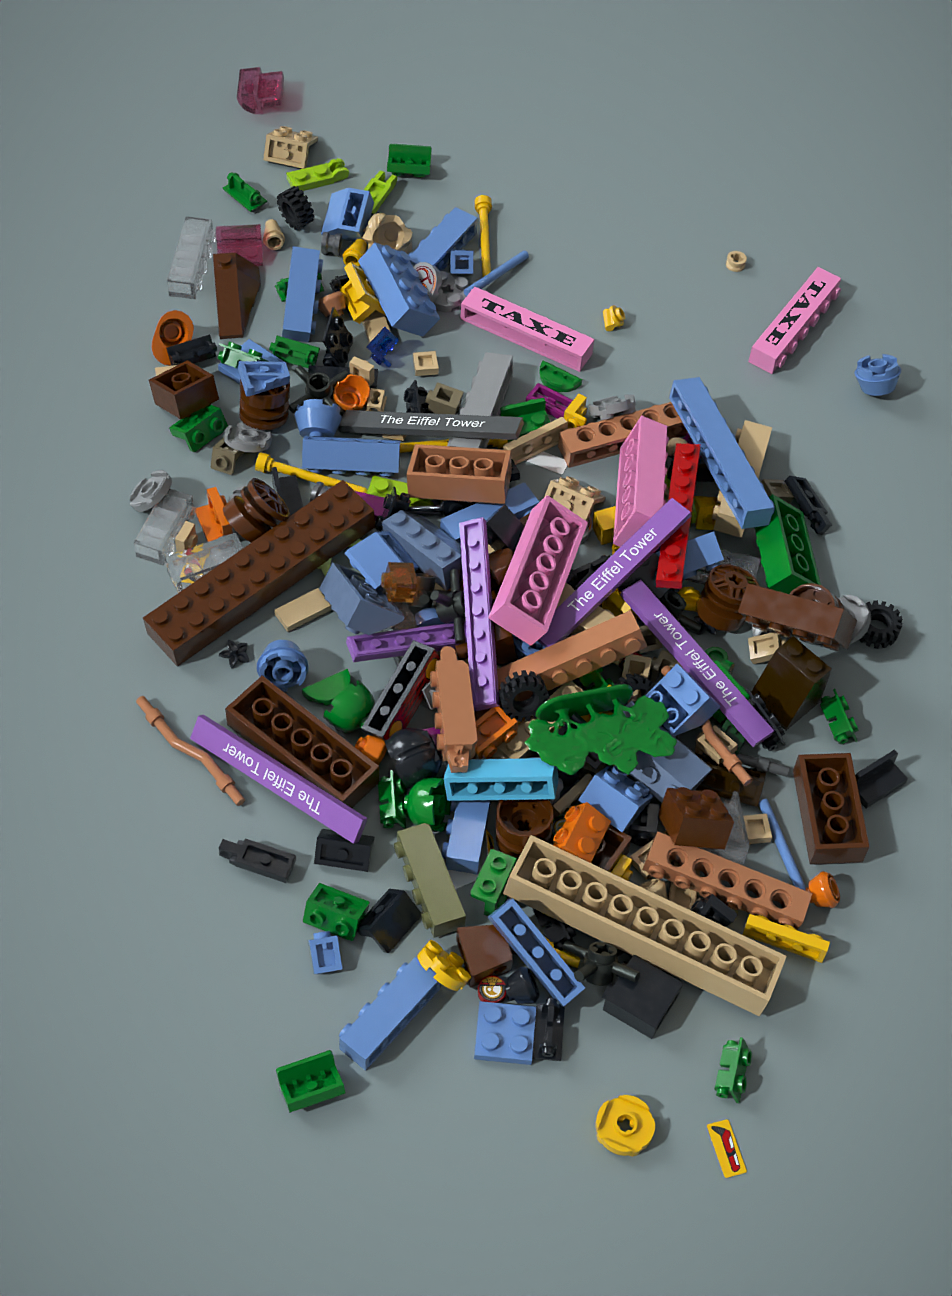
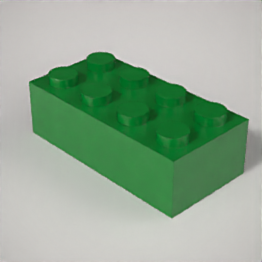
M772 494L769 496V499L774 503V513L771 516L769 525L754 527L757 536L756 543L761 554V564L766 575L765 583L767 587L771 590L790 594L792 590L803 584L814 583L821 585L803 512Z

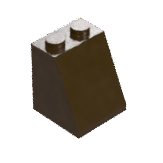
M793 636L775 651L751 693L753 696L757 693L759 694L770 714L773 713L781 727L787 731L820 703L832 668Z

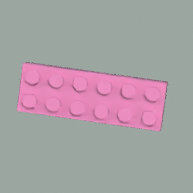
M642 415L620 448L613 544L619 547L666 504L664 493L667 485L664 483L667 474L665 462L668 452H666V446L669 441L667 426Z
M547 495L530 512L488 619L530 646L546 634L588 522Z

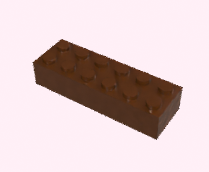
M264 676L259 677L225 708L227 725L250 744L351 808L364 798L379 782V766Z

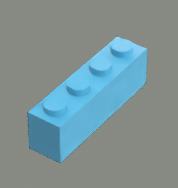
M541 758L471 759L468 763L467 772L451 773L448 764L444 775L447 801L555 799L559 782L557 767L547 764Z

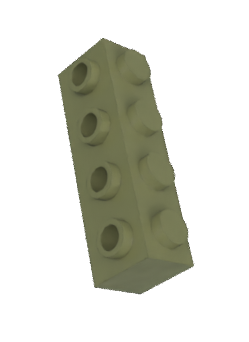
M423 823L397 831V842L394 843V849L398 859L403 858L405 863L403 872L407 882L412 881L414 886L412 890L413 899L417 906L421 905L424 913H421V918L425 929H430L433 938L457 931L459 927H465L466 914L430 825Z

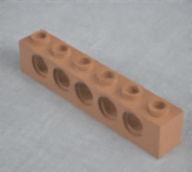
M668 402L561 431L559 433L558 448L568 468L620 454L622 444L641 415L666 425L669 440L675 437L686 436L688 431L673 404Z
M661 832L656 833L642 868L650 876L674 882L681 889H691L698 892L704 898L713 894L731 909H741L754 916L761 915L777 924L793 926L796 930L804 922L812 893L698 847L674 845L670 836ZM669 860L677 861L680 867L673 866ZM695 870L702 871L706 877L698 876ZM721 880L729 882L731 888L722 885ZM747 891L754 892L757 898L750 897ZM772 901L779 902L783 909L777 908Z

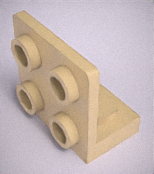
M280 126V128L266 134L263 160L304 169L307 167L309 146L316 143L318 137L313 136V133L310 131L301 130L299 133L292 131L291 127Z
M566 476V478L560 477V479L551 480L544 498L547 495L587 522L594 505L605 501L606 497L600 494L601 490L592 486L587 488L580 486V481L575 478Z

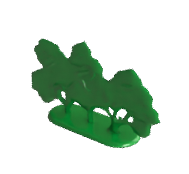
M619 684L560 695L544 702L536 711L538 719L532 720L528 726L531 736L524 743L529 747V750L538 752L542 761L556 766L560 771L569 775L575 774L584 766L589 752L597 753L601 762L608 765L614 764L620 771L629 775L639 764L636 755L639 750L653 757L671 756L675 751L674 747L677 740L668 732L660 729V726L670 717L663 702H655L652 698L642 696L636 701L634 706L626 707L624 704L632 697L633 688L627 684ZM614 710V714L612 715L604 713L600 714V712ZM623 711H628L631 715L630 718L626 717ZM575 712L579 716L591 715V719L587 723L574 722L570 717ZM563 722L567 723L568 729L566 734L559 735V726H564ZM571 723L575 724L577 729L571 728ZM554 726L555 730L551 733L549 728Z

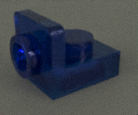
M384 327L366 346L372 352L370 357L379 366L384 363L389 368L392 364L384 356L394 349L399 339Z

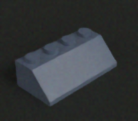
M400 510L382 521L383 531H389L419 566L418 569L424 574L435 576V582L447 591L451 588L450 570L452 569L460 570V581L463 580L461 544L428 519Z
M332 562L319 589L324 594V599L332 605L331 609L337 612L338 618L344 622L345 628L354 634L362 632L371 635L404 620L405 616L387 594H383V589L374 590L365 582V577L361 573Z
M630 701L626 707L634 706L635 702ZM623 711L625 716L630 718V713ZM660 726L661 730L668 732L677 740L674 753L671 756L653 757L639 750L636 753L639 764L631 771L630 775L638 782L646 785L649 788V792L663 802L667 788L678 789L679 787H685L690 790H696L712 771V768L668 730Z

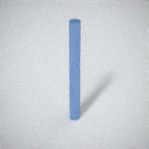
M525 250L464 289V295L467 297L474 286L479 289L484 288L529 258L528 252Z
M763 799L759 801L758 805L762 814H767L772 837L793 886L806 891L804 881L768 799Z

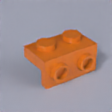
M216 487L207 489L208 505L196 508L195 513L209 547L213 548L233 542L234 540L233 527L229 524L223 513V507L227 504L225 496H220Z
M499 706L491 708L475 721L478 740L473 759H489L496 753L497 747L500 744L510 742L518 733V721L515 718L511 720Z
M585 802L578 806H572L566 812L564 817L566 821L563 827L555 834L553 845L591 863L611 820L588 802Z

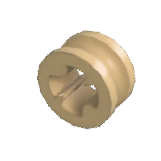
M740 251L730 252L727 256L726 267L733 272L742 271L745 268L746 255Z

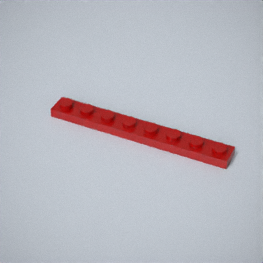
M676 443L668 501L673 498L689 510L692 517L701 444ZM691 517L661 545L656 587L682 589Z

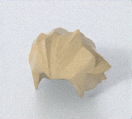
M377 213L371 217L367 227L363 230L365 234L362 237L368 242V249L376 242L384 246L388 245L398 251L402 250L407 254L412 252L413 232L406 227L400 217L386 215L385 213Z

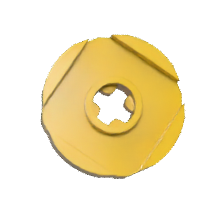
M429 940L417 955L422 967L426 971L431 967L436 973L433 978L451 990H462L471 979L470 974L462 967L464 960L455 952L448 954L433 940Z
M620 1095L618 1098L610 1101L607 1100L600 1107L595 1122L597 1140L614 1154L637 1156L650 1144L654 1135L655 1121L649 1112L650 1108L644 1101L631 1095ZM624 1119H628L630 1121L629 1125L633 1129L626 1132L622 1131L617 1122H623Z

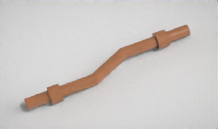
M667 665L661 669V673L665 676L671 668ZM708 719L701 725L706 740L724 760L723 764L728 771L733 772L744 786H748L753 779L741 766L742 762L737 755L731 754L717 737Z
M140 696L136 700V703L146 714V720L152 727H156L173 748L201 761L217 781L216 785L223 793H227L237 806L245 802V798L235 787L234 780L228 774H224L207 752L179 739L164 721V715L158 708H154L145 696Z

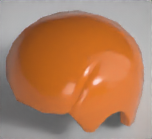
M347 375L344 380L337 382L333 391L334 401L344 411H359L367 404L371 389L368 381L358 375Z

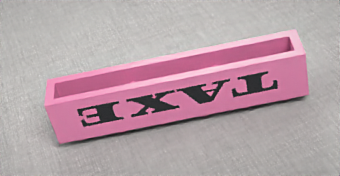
M817 267L752 346L748 362L770 374H773L777 367L781 368L787 359V355L789 353L793 354L798 341L805 339L809 328L817 324L820 314H825L831 301H835L841 292V288H839L841 278Z
M475 286L461 303V320L578 372L582 370L592 356L593 338Z

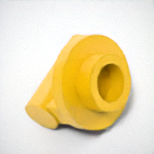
M612 305L609 309L603 310L606 331H613L615 327L624 325L625 314L620 307L617 308L615 305Z
M693 587L679 589L677 593L686 602L684 610L697 612L696 602L700 596L699 591L694 590Z

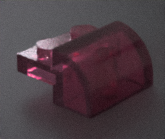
M260 67L240 69L237 100L240 106L247 112L263 115L264 108L282 106L283 71L262 73Z
M261 224L216 226L218 254L237 253L256 266H263Z

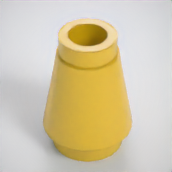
M356 239L343 253L345 265L352 262L356 266L361 267L358 260L366 253L367 243L365 240Z

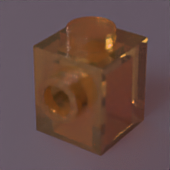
M388 562L386 572H383L381 575V586L386 590L388 602L413 603L418 586L413 563Z

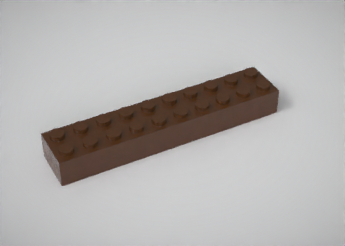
M344 480L340 481L144 616L143 621L147 634L178 667L327 562L330 558L376 527L374 509Z

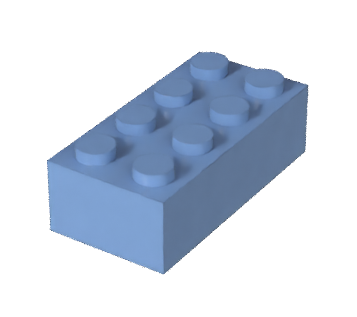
M375 242L358 260L391 326L423 337L440 320L435 304L430 300L425 286L422 285L418 272L410 262L409 255L402 250L398 251L388 245L384 246Z

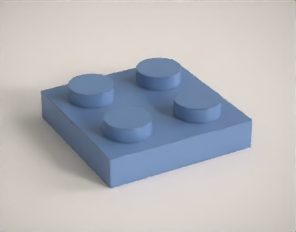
M479 1001L474 1059L531 1065L536 1007Z

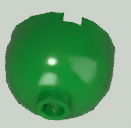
M357 680V686L351 683L333 699L331 704L334 708L331 712L325 710L323 718L339 731L353 732L363 726L375 705L374 697L369 689L361 681Z
M444 778L422 779L411 788L409 795L405 796L404 809L408 811V816L415 826L427 823L430 825L432 832H443L448 822H443L445 815H450L451 801H447Z

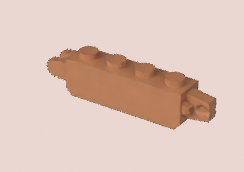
M444 646L440 651V660L436 661L435 671L430 673V685L435 687L436 691L432 694L433 708L438 710V713H435L434 719L435 729H440V734H437V750H442L443 761H448L451 773H465L468 770L469 760L475 757V746L478 740L469 665L463 660H457L456 651L453 647Z

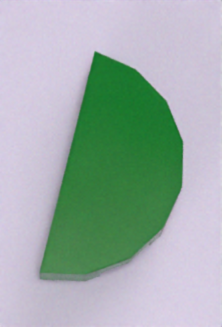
M544 360L542 361L539 375L540 380L546 387L556 392H570L582 385V379Z
M348 669L303 688V696L310 702L313 700L317 703L330 705L333 699L350 685L351 676Z

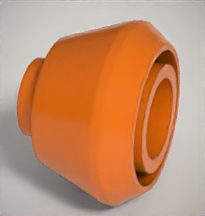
M367 735L365 738L360 737L354 746L377 765L382 761L387 750L384 740L371 735Z
M822 871L809 881V887L806 888V891L812 893L810 903H814L817 907L834 908L838 905L840 893L837 883L830 873Z

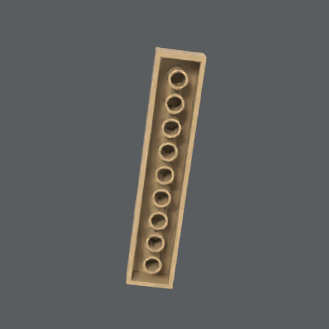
M530 835L517 860L503 894L596 939L609 943L632 956L635 955L645 962L759 1017L771 998L787 957Z

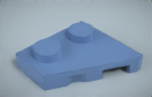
M239 361L238 372L246 396H252L289 384L290 374L286 362Z

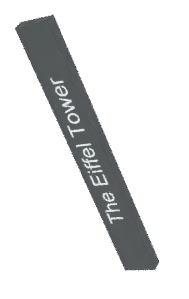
M346 410L339 424L340 432L517 440L524 421L523 417Z

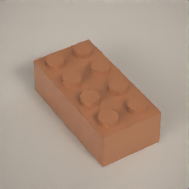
M415 444L406 474L408 495H410V498L505 504L512 474L511 450Z

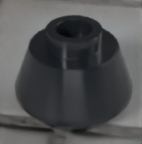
M521 966L508 977V984L505 985V990L511 1001L515 1000L518 1004H534L537 1002L540 993L529 968Z

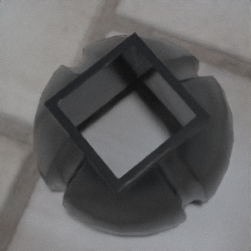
M405 728L393 733L385 740L391 759L397 760L394 766L408 790L422 779L435 778L441 765L444 763L431 734L427 730Z

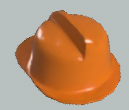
M177 310L169 311L160 318L157 324L151 348L154 357L163 365L171 366L167 347L192 339L194 327L192 320L187 314Z

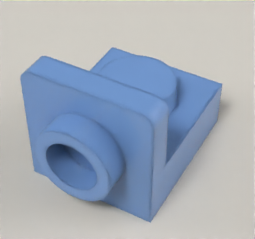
M330 931L313 933L314 939L308 940V945L310 946L314 974L342 970L337 935L331 936Z

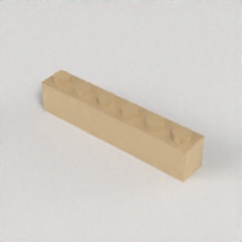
M745 420L743 428L737 429L735 438L739 447L744 451L750 466L754 468L755 475L759 478L772 427ZM719 490L716 503L721 505H715L711 519L716 520L713 530L742 538L744 529H741L723 494Z

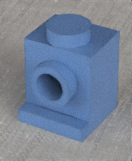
M451 251L450 273L473 274V251Z

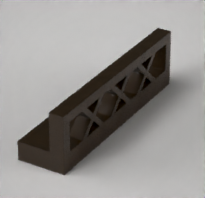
M696 754L712 768V771L696 790H711L716 792L718 796L758 806L766 773L743 767L753 779L748 786H744L733 772L728 771L723 762L718 765L710 757Z

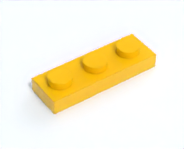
M749 914L742 934L743 936L820 963L823 962L830 944L829 941L823 940L819 935L797 931L793 926L777 924L761 915L754 916Z

